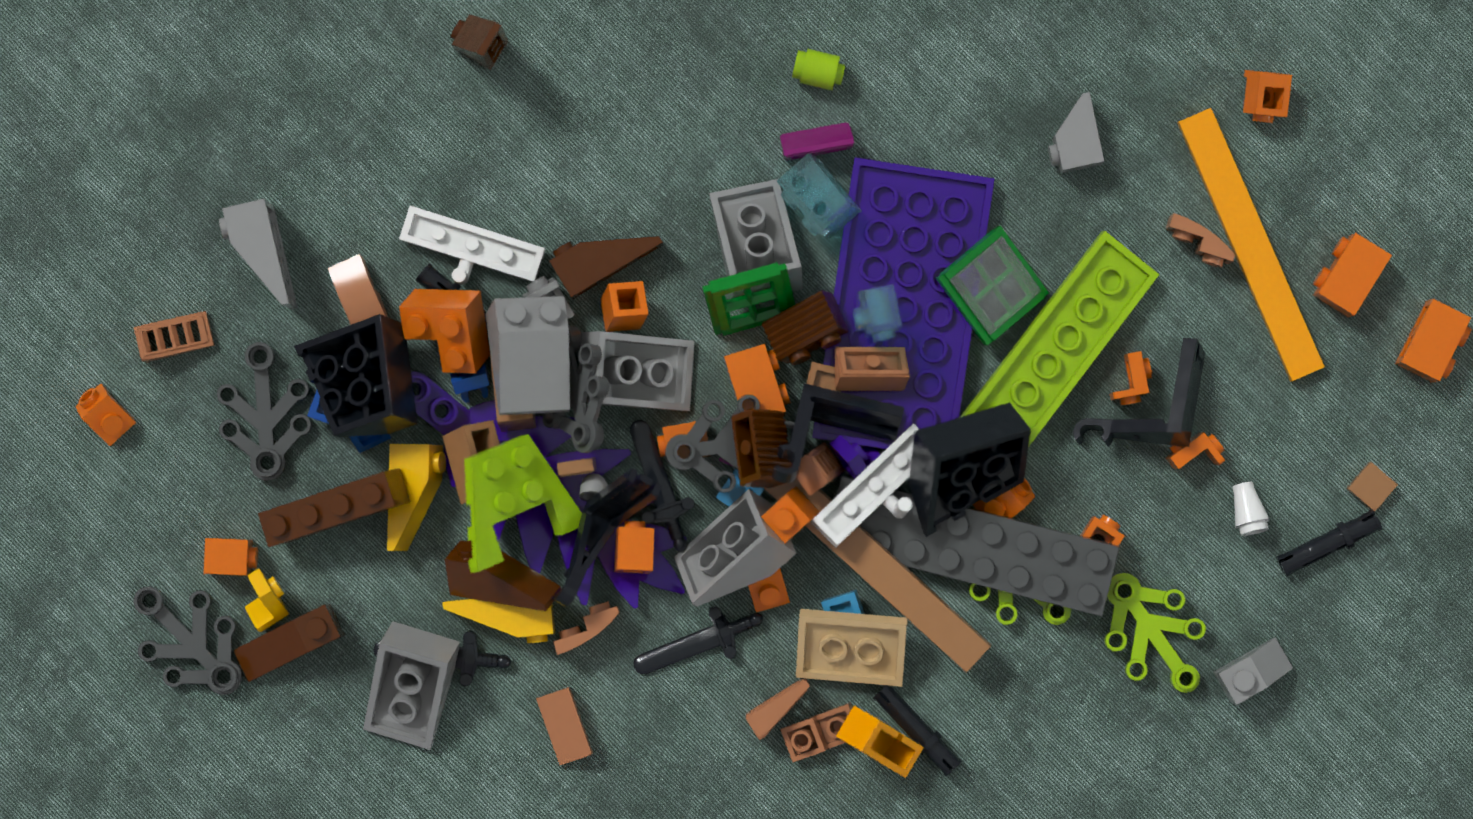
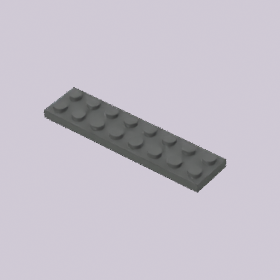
M842 476L837 496L855 479ZM896 490L893 493L898 500L907 497L912 501V508L905 517L896 518L881 504L860 524L904 566L1103 616L1120 548L1119 545L969 507L965 509V516L956 521L952 517L935 525L937 528L935 533L926 537L922 531L912 493Z

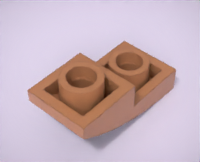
M1173 213L1169 216L1165 230L1173 232L1172 238L1182 242L1193 243V239L1199 240L1195 254L1203 256V263L1222 268L1223 263L1230 264L1234 261L1235 254L1210 230L1181 215Z
M360 254L328 268L336 292L351 325L378 314L388 317L381 296L375 289L365 260Z
M609 601L589 607L590 615L583 617L587 630L581 632L580 627L576 626L560 631L561 639L553 641L557 655L570 651L599 634L620 613L619 606L611 608Z
M851 702L780 729L792 762L846 743L836 737L853 708Z

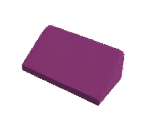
M849 123L785 133L780 136L783 157L786 161L850 150L854 147V138Z

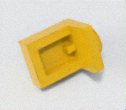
M260 568L247 575L259 598L246 605L245 610L257 631L262 632L289 615V612L280 598L285 593L274 576L267 579Z

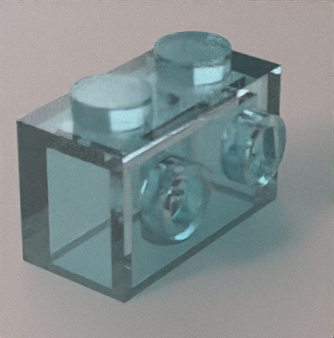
M809 153L777 180V183L784 190L780 194L781 197L792 209L795 210L798 207L805 216L802 219V223L814 236L820 234L829 239L832 238L861 212V209L821 160Z
M894 285L857 292L855 297L858 308H854L852 311L856 332L863 331L864 338L872 337L874 343L894 339L896 337L895 332L902 328Z

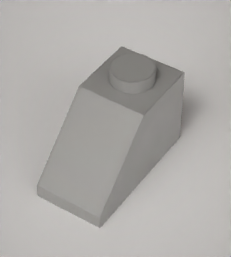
M1090 92L1083 93L1053 137V145L1048 146L1052 167L1058 165L1059 174L1099 166L1104 162Z
M1276 637L1213 673L1230 703L1238 705L1269 687L1293 669Z

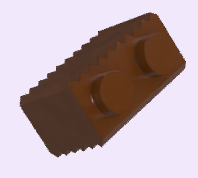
M823 290L762 322V326L778 361L791 363L792 365H798L811 358L810 353L819 347L827 349L837 345L842 341L841 336L849 332L833 294Z
M748 409L731 416L741 487L773 488L784 484L772 478L774 467L779 465L783 468L792 467L791 461L780 459L777 456L779 445L788 444L789 442L786 440L788 434L787 427L784 424L786 420L783 419L785 413L782 411Z

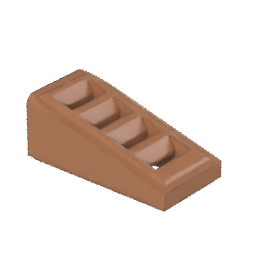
M206 311L134 327L142 362L145 363L215 346ZM196 321L201 341L198 342L194 340L190 324ZM176 326H183L187 344H180ZM164 329L169 331L172 343L171 348H166L162 332ZM154 332L158 348L157 351L153 352L148 333Z
M824 442L802 457L797 480L807 494L811 496L843 473L845 469Z
M806 679L798 680L746 713L745 718L759 741L775 727L807 692L810 685Z

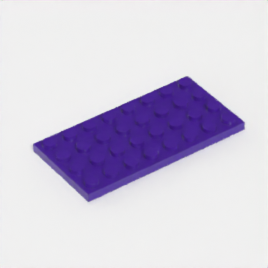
M854 157L833 294L849 332L841 336L842 341L825 349L823 364L835 367V347H905L910 378L903 391H841L904 407L897 440L913 423L920 430L959 417L972 327L936 278L987 234L995 178ZM983 256L978 259L981 265L983 261ZM972 264L959 277L974 297L978 294L980 273ZM814 422L812 438L833 441L841 435L849 444L856 442L860 446L887 449L894 442L893 440Z

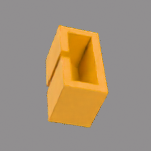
M853 706L836 735L839 739L904 778L907 777L924 748L856 706Z

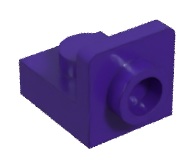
M841 435L829 443L843 468L854 479L881 455L874 447L864 446L861 448L856 442L850 445Z

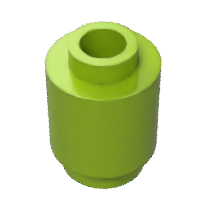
M807 49V52L798 50L792 78L799 79L801 84L832 91L834 84L841 85L845 64L839 63L840 56L812 49Z

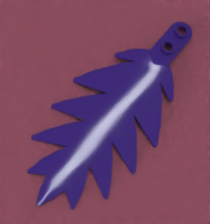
M411 372L412 382L419 386V392L414 396L416 414L442 435H446L465 425L491 420L494 421L500 444L520 435L529 434L581 512L586 505V501L579 497L582 480L587 475L593 473L601 476L631 454V451L628 449H598L590 453L573 451L547 456L570 439L571 435L561 429L545 427L543 416H535L536 428L501 432L497 423L495 400L482 402L470 407L468 410L426 375L420 372ZM440 404L446 408V415L443 418H439L435 414V408ZM444 444L447 475L450 485L456 487ZM595 457L597 467L595 472L565 477L558 476V462ZM544 503L516 515L528 566L539 574L554 534ZM506 519L493 525L498 542ZM624 522L618 525L597 557L613 586L634 609L638 608L640 581L659 589L683 594L685 588L672 566L661 554V552L674 547L669 531L661 526L646 524V528H654L653 571L650 574L614 572L615 532L618 527H624ZM578 529L564 535H557L566 570L570 565ZM595 560L588 568L577 592L578 599L582 605H587Z

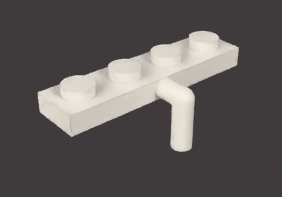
M411 205L409 206L399 237L401 241L460 259L458 268L452 272V279L459 285H464L468 282L473 264L533 282L537 278L546 250L543 247Z
M914 423L812 519L811 523L835 548L881 504L896 518L905 517L912 508V501L909 498L903 497L898 500L893 493L910 478L914 431L919 430Z

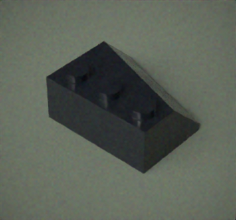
M378 314L294 346L298 356L303 358L308 370L305 372L309 381L314 383L320 395L319 403L334 436L385 435L418 424L407 339H404L401 322Z
M1010 402L914 431L909 486L922 531L926 537L937 531L935 525L952 517L956 521L965 516V509L980 500L987 503L1024 482L1031 429Z

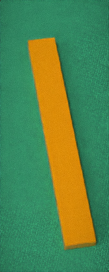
M1212 108L1179 121L1177 124L1290 382L1324 368L1321 357Z

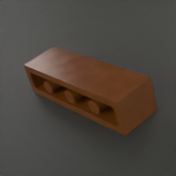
M398 468L383 471L260 512L258 516L268 547H273L410 503L411 501L401 469Z

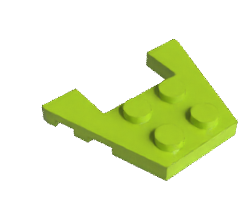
M529 434L520 435L464 459L466 505H470L471 526L467 527L468 541H472L473 559H469L471 573L480 572L504 561L493 528L494 524L542 503L545 504L555 536L564 535L578 529L582 512Z

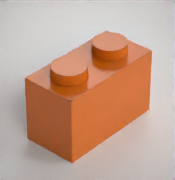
M1357 233L1350 235L1348 239L1342 237L1332 252V255L1336 257L1329 269L1324 266L1313 282V285L1317 287L1313 296L1348 318L1356 315L1392 256Z
M1435 299L1427 300L1395 364L1432 383L1439 382L1442 377L1447 379L1456 362L1452 356L1457 346L1463 347L1471 333L1472 328L1468 327L1471 317Z
M761 344L724 356L737 401L744 395H753L759 400V410H774L786 413L784 405L791 402L785 383L777 384L774 371L780 370L773 349L767 351L765 344ZM745 399L742 403L743 410L754 409L753 401Z

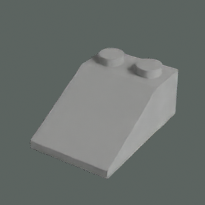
M775 179L709 193L726 275H734L778 262V265L786 263L792 291L803 289L802 267L779 180ZM770 282L751 287L752 293L770 288ZM743 289L733 292L731 295L732 298L745 295Z
M260 199L222 208L224 218L219 219V224L224 240L228 239L230 244L281 305L289 309L298 308L274 205L266 199Z
M564 296L494 299L485 315L498 414L517 415L569 412V327Z
M602 331L581 332V346L585 343L598 345L602 351L601 361L596 366L594 376L605 377L609 381V392L604 397L602 405L690 411L695 341ZM580 361L578 365L579 376L583 367ZM587 396L586 404H589L590 396Z
M750 489L694 538L684 551L679 552L674 557L690 600L696 607L772 576L796 554L791 539L784 543L761 518L773 504Z
M392 621L379 644L363 730L431 750L455 670L460 642Z

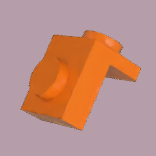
M1142 351L1124 355L1130 389L1110 393L1111 401L1119 399L1121 406L1142 402L1140 395L1149 393L1147 379L1152 378L1149 358H1143Z
M99 384L95 389L90 388L84 392L76 405L81 419L109 446L136 423L135 419L109 394L103 384Z
M1200 432L1190 439L1189 447L1171 445L1169 449L1172 453L1166 457V460L1173 469H1180L1202 451H1205L1214 465H1220L1225 461L1221 455L1225 450L1213 434L1207 436L1205 432Z
M1024 478L1023 483L987 503L980 500L974 503L973 506L980 511L1013 518L1035 498V494L1032 492L1029 482Z
M780 568L772 576L748 585L756 613L790 603Z

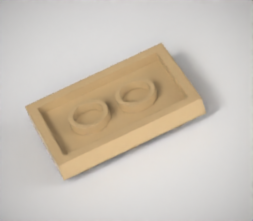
M800 609L796 678L902 687L907 618Z

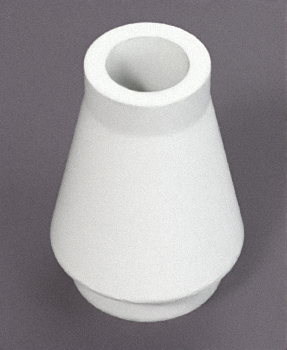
M1253 482L1234 485L1232 488L1234 492L1235 528L1240 530L1241 536H1249L1267 531L1269 529L1267 521L1270 518L1254 488Z

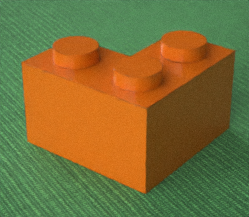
M414 289L399 306L404 339L437 340L442 372L476 374L490 356L481 291Z

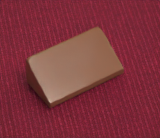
M835 347V387L837 391H903L910 378L905 347Z
M570 686L536 698L559 765L593 755Z

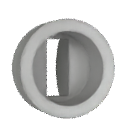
M589 474L581 482L579 497L587 502L607 487L608 484L601 475Z

